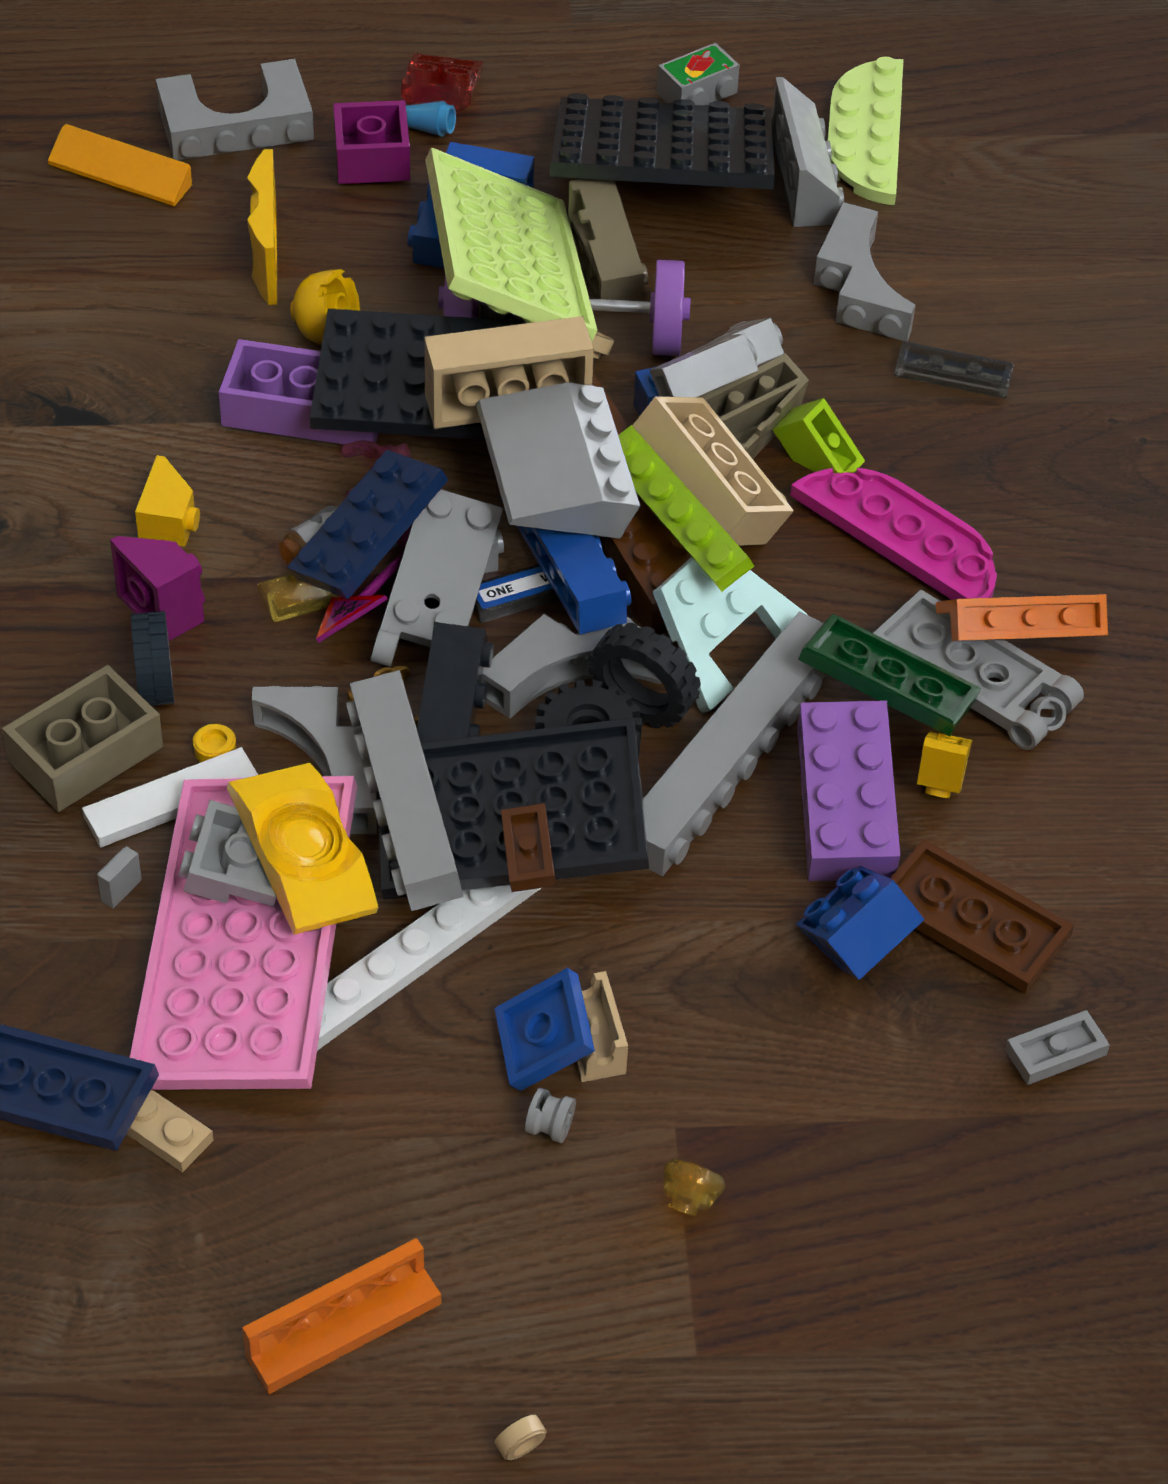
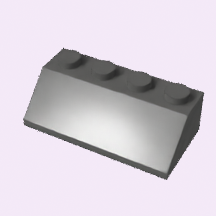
M776 77L772 110L773 147L793 227L833 225L838 210L844 202V192L842 187L837 188L838 171L836 164H831V143L824 140V118L818 117L814 102L785 78Z

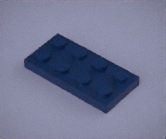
M386 450L332 515L326 519L310 541L299 551L298 555L287 566V569L294 578L348 600L445 485L448 478L440 468Z
M0 1024V1120L117 1151L159 1076L155 1064Z

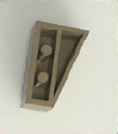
M584 178L570 180L568 219L581 268L595 299L643 301V287L648 285V272L645 264L640 261L615 180Z

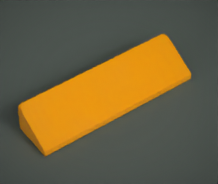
M65 124L60 130L48 158V165L174 207L192 186L191 167L189 164Z

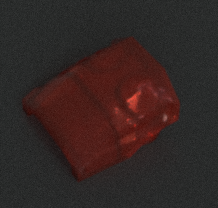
M415 52L409 60L406 74L402 81L401 97L409 105L445 101L447 105L454 106L457 114L471 105L475 85L482 76L484 61L425 55Z

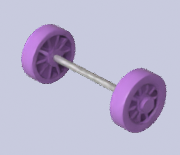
M656 261L655 292H651L650 302L589 299L592 310L650 313L649 323H653L652 355L678 357L681 351L682 320H690L691 298L684 297V261ZM445 274V285L439 286L438 308L444 309L443 316L477 318L480 305L487 304L473 298L472 300H464L454 295L448 289Z

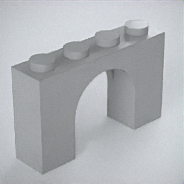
M289 59L260 64L262 93L265 100L256 108L242 113H220L204 106L197 97L191 74L155 79L158 108L173 159L183 160L314 140L313 111L296 60Z

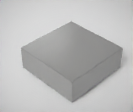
M127 846L119 851L97 873L101 902L114 909L142 880L139 855Z

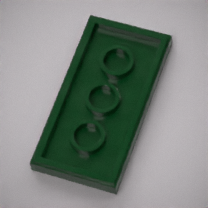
M831 614L807 642L798 659L878 701H887L888 706L949 737L972 707L981 690L979 686L835 614Z

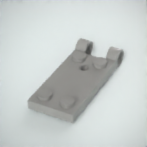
M440 489L413 522L384 618L376 638L371 662L391 667L399 638L430 647L434 622L462 626L469 625L503 508ZM435 598L439 602V607L430 609L425 606L424 600Z
M923 590L916 593L873 633L979 686L981 690L971 708L1006 729L1011 740L1018 747L1025 750L1033 749L1048 733L1044 720L1035 712L1024 709L1040 693L1044 696L1060 699L1065 705L1066 714L1070 713L1084 698L1083 689L1074 678L1060 674L1006 640L952 641L950 614H936V602L940 601ZM989 678H998V679H1000L1002 682H993V681H990V680H988V679H989Z

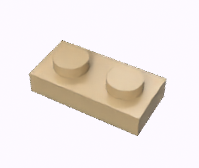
M152 1089L127 1132L128 1136L182 1173L214 1141L211 1129Z

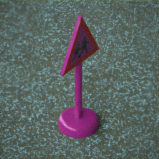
M413 523L397 541L402 552L358 596H351L348 600L342 597H331L316 637L318 643L388 600L386 595L374 594L399 569Z

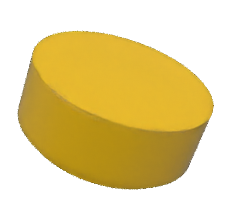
M209 724L200 728L193 737L194 755L199 762H204L237 749L234 732L221 724Z

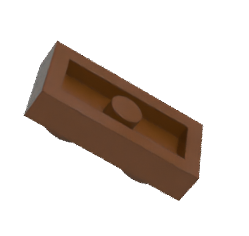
M545 803L501 810L511 891L518 892L556 886Z

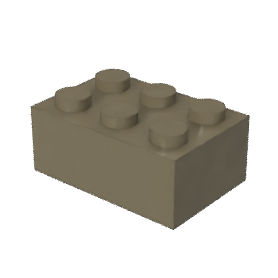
M109 665L104 666L2 728L8 762L57 812L65 809L163 748L159 713Z

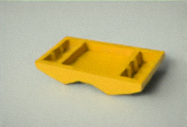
M264 149L256 159L247 177L252 189L250 216L247 218L253 253L251 277L267 304L277 305V207L273 149Z
M311 763L228 782L227 790L239 813L240 819L293 935L377 913L379 907L363 854L349 839L343 827L333 791Z

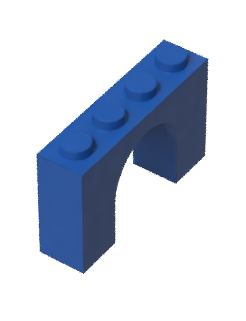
M450 142L446 153L529 187L533 188L534 156ZM428 183L426 202L421 201L419 204L417 224L410 226L407 244L408 247H413V263L444 268L430 184Z

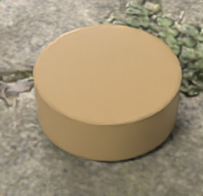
M529 1415L502 1431L495 1439L494 1444L505 1460H514L536 1448L545 1439L547 1431L537 1415Z

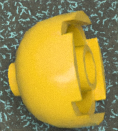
M342 269L327 270L309 275L300 283L291 302L290 313L293 321L296 322L297 327L306 339L322 346L328 309L360 311L359 296L351 277L344 278L342 276V273L345 272Z

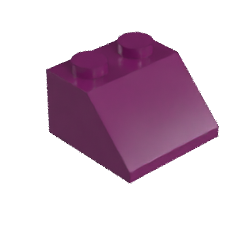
M116 536L110 539L117 596L134 614L165 611L169 641L204 622L203 603L205 602V596L200 582L202 567L192 553L187 554L175 541Z

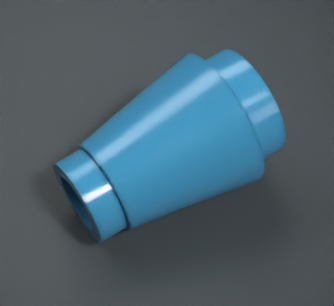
M445 101L406 105L409 128L443 137L445 133L451 134L454 131L456 111L453 105H447Z

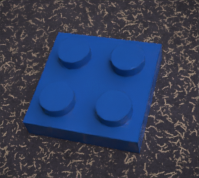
M569 968L562 970L494 1008L509 1084L519 1091L595 1051L579 976Z

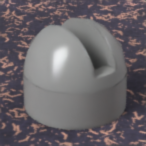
M1043 696L1037 698L1030 705L1029 711L1038 714L1046 723L1049 731L1060 728L1066 719L1065 705L1058 698ZM1041 709H1053L1052 717L1040 716Z

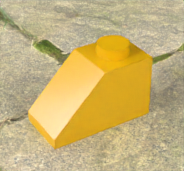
M157 455L135 510L138 538L175 541L179 546L185 547L190 532H196L198 529L200 509L194 506V496L191 487L165 456Z
M930 731L924 740L917 779L918 785L926 786V794L950 798L951 792L960 793L972 744L971 739L953 735L949 737L944 733Z

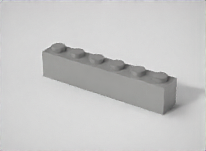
M400 670L350 683L354 701L346 702L352 727L361 726L363 733L355 735L361 760L370 758L372 766L363 769L370 793L379 791L381 799L372 801L379 827L385 825L389 827L390 833L382 835L388 861L398 860L399 868L391 870L397 895L407 894L411 911L464 897Z

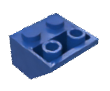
M863 866L850 869L841 875L836 882L837 887L825 898L813 901L805 909L804 917L796 923L797 927L843 972L858 980L925 920L894 880Z

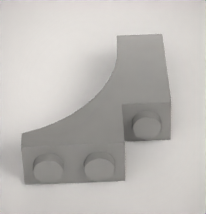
M843 202L817 255L814 285L840 292L836 323L907 342L912 331L916 304L894 291L881 277L873 263L870 248L875 240L878 211Z
M771 318L742 321L731 326L725 334L649 371L659 397H698L758 371V365L783 355L784 352L781 346L783 344V337L780 329L772 322Z
M543 614L492 659L490 668H483L481 683L487 684L485 703L511 719L523 707L542 694L565 683L568 684L577 680L593 678V675H589L587 666L590 664L588 656L609 629L611 630L612 627L581 635L579 632L574 634L566 625L557 623ZM627 617V623H634L629 617ZM620 658L624 667L633 678L656 684L662 683L645 666L630 659Z
M253 687L252 707L254 726L274 732L296 744L316 763L324 776H354L357 792L350 834H377L378 820L372 801L378 800V791L370 793L363 769L372 766L370 758L361 760L355 735L363 733L361 726H339L338 687Z

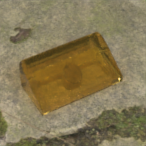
M292 574L260 582L257 585L260 597L270 618L274 622L328 608L331 597H340L298 580Z

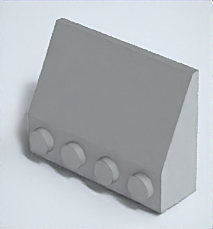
M566 382L480 399L476 407L509 525L621 538L640 504L602 387Z

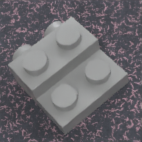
M210 800L205 817L197 814L195 816L189 837L190 841L197 842L195 852L185 850L178 877L186 879L183 891L223 903L228 902L229 895H234L274 907L277 897L236 807Z

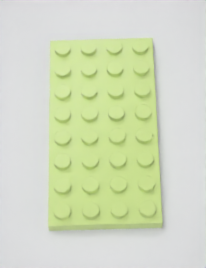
M431 147L425 162L448 289L461 299H476L486 303L490 309L497 313L507 314L510 312L522 317L527 323L583 316L592 342L598 330L564 200Z

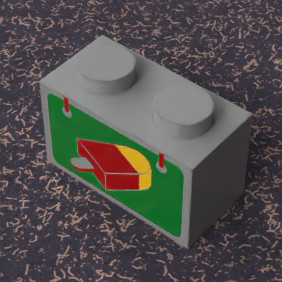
M715 42L658 65L657 94L666 103H673V101L678 99L693 101L694 105H709L710 102L719 101L737 93L740 65Z

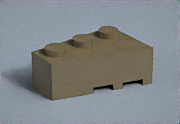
M785 353L759 366L758 371L698 397H703L750 457L754 459L774 438L775 433L772 429L793 407L802 405L809 379Z

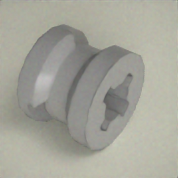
M538 1088L528 1110L525 1132L532 1135L540 1132L550 1136L552 1141L562 1144L573 1120L576 1099L568 1096L559 1099L551 1096L549 1090Z

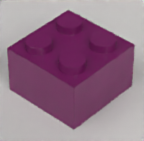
M405 100L333 103L338 184L410 181V143Z

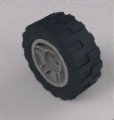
M165 611L131 614L138 694L150 706L174 704Z

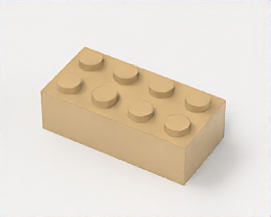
M583 316L424 337L425 396L434 429L480 423L476 407L480 399L566 382L592 385L594 348Z
M654 397L632 425L738 545L767 544L793 513L794 510L703 397Z

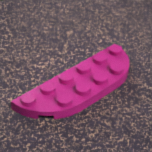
M833 468L806 475L791 485V497L949 599L993 597L997 573L995 572L992 560L993 552L986 540L970 525L897 479L863 468H857L856 473H833Z

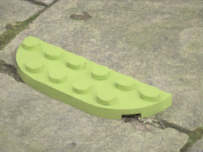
M880 57L876 61L854 67L846 72L835 84L831 96L827 141L831 143V164H836L838 181L842 178L854 187L853 193L867 200L895 205L904 59Z

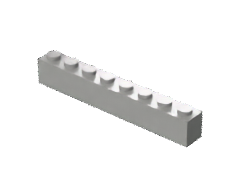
M799 611L643 798L649 870L663 877L673 863L678 865L682 862L688 852L690 842L696 835L702 836L707 831L713 814L719 806L725 808L734 795L736 785L741 779L747 780L750 778L762 753H769L774 748L785 725L791 726L799 715L800 704L804 703L807 698L812 700L821 687L822 679L826 674L798 659L803 647L824 623Z

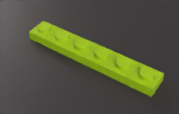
M632 425L618 435L636 494L721 592L755 566L748 555Z

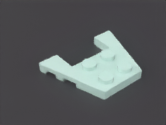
M692 557L653 591L672 642L677 640L679 647L687 654L685 657L687 661L693 662L696 667L695 676L700 678L701 686L698 688L700 691L699 698L695 701L702 714L711 711L734 689L709 656V653L754 611L775 639H777L799 611L806 614V612L751 570L721 592Z

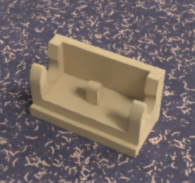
M606 971L594 973L591 979L592 986L582 991L595 1051L576 1061L581 1082L626 1074L628 1043Z

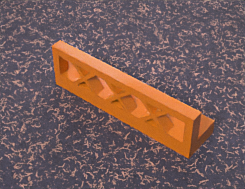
M1106 594L968 598L936 602V614H950L952 641L1108 635Z
M415 1238L242 1327L245 1356L268 1395L441 1305V1293L424 1269L423 1246Z

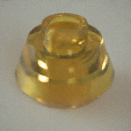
M673 1158L664 1164V1195L672 1198L669 1207L696 1216L699 1208L708 1210L726 1188L723 1176L705 1167L677 1158Z

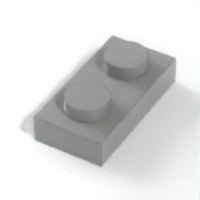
M1085 1010L1008 1039L1005 1051L1026 1084L1030 1085L1106 1056L1110 1044L1088 1011Z

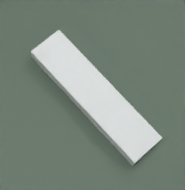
M240 747L82 808L83 817L101 848L176 819L184 780L247 778L256 776L258 773L243 748Z

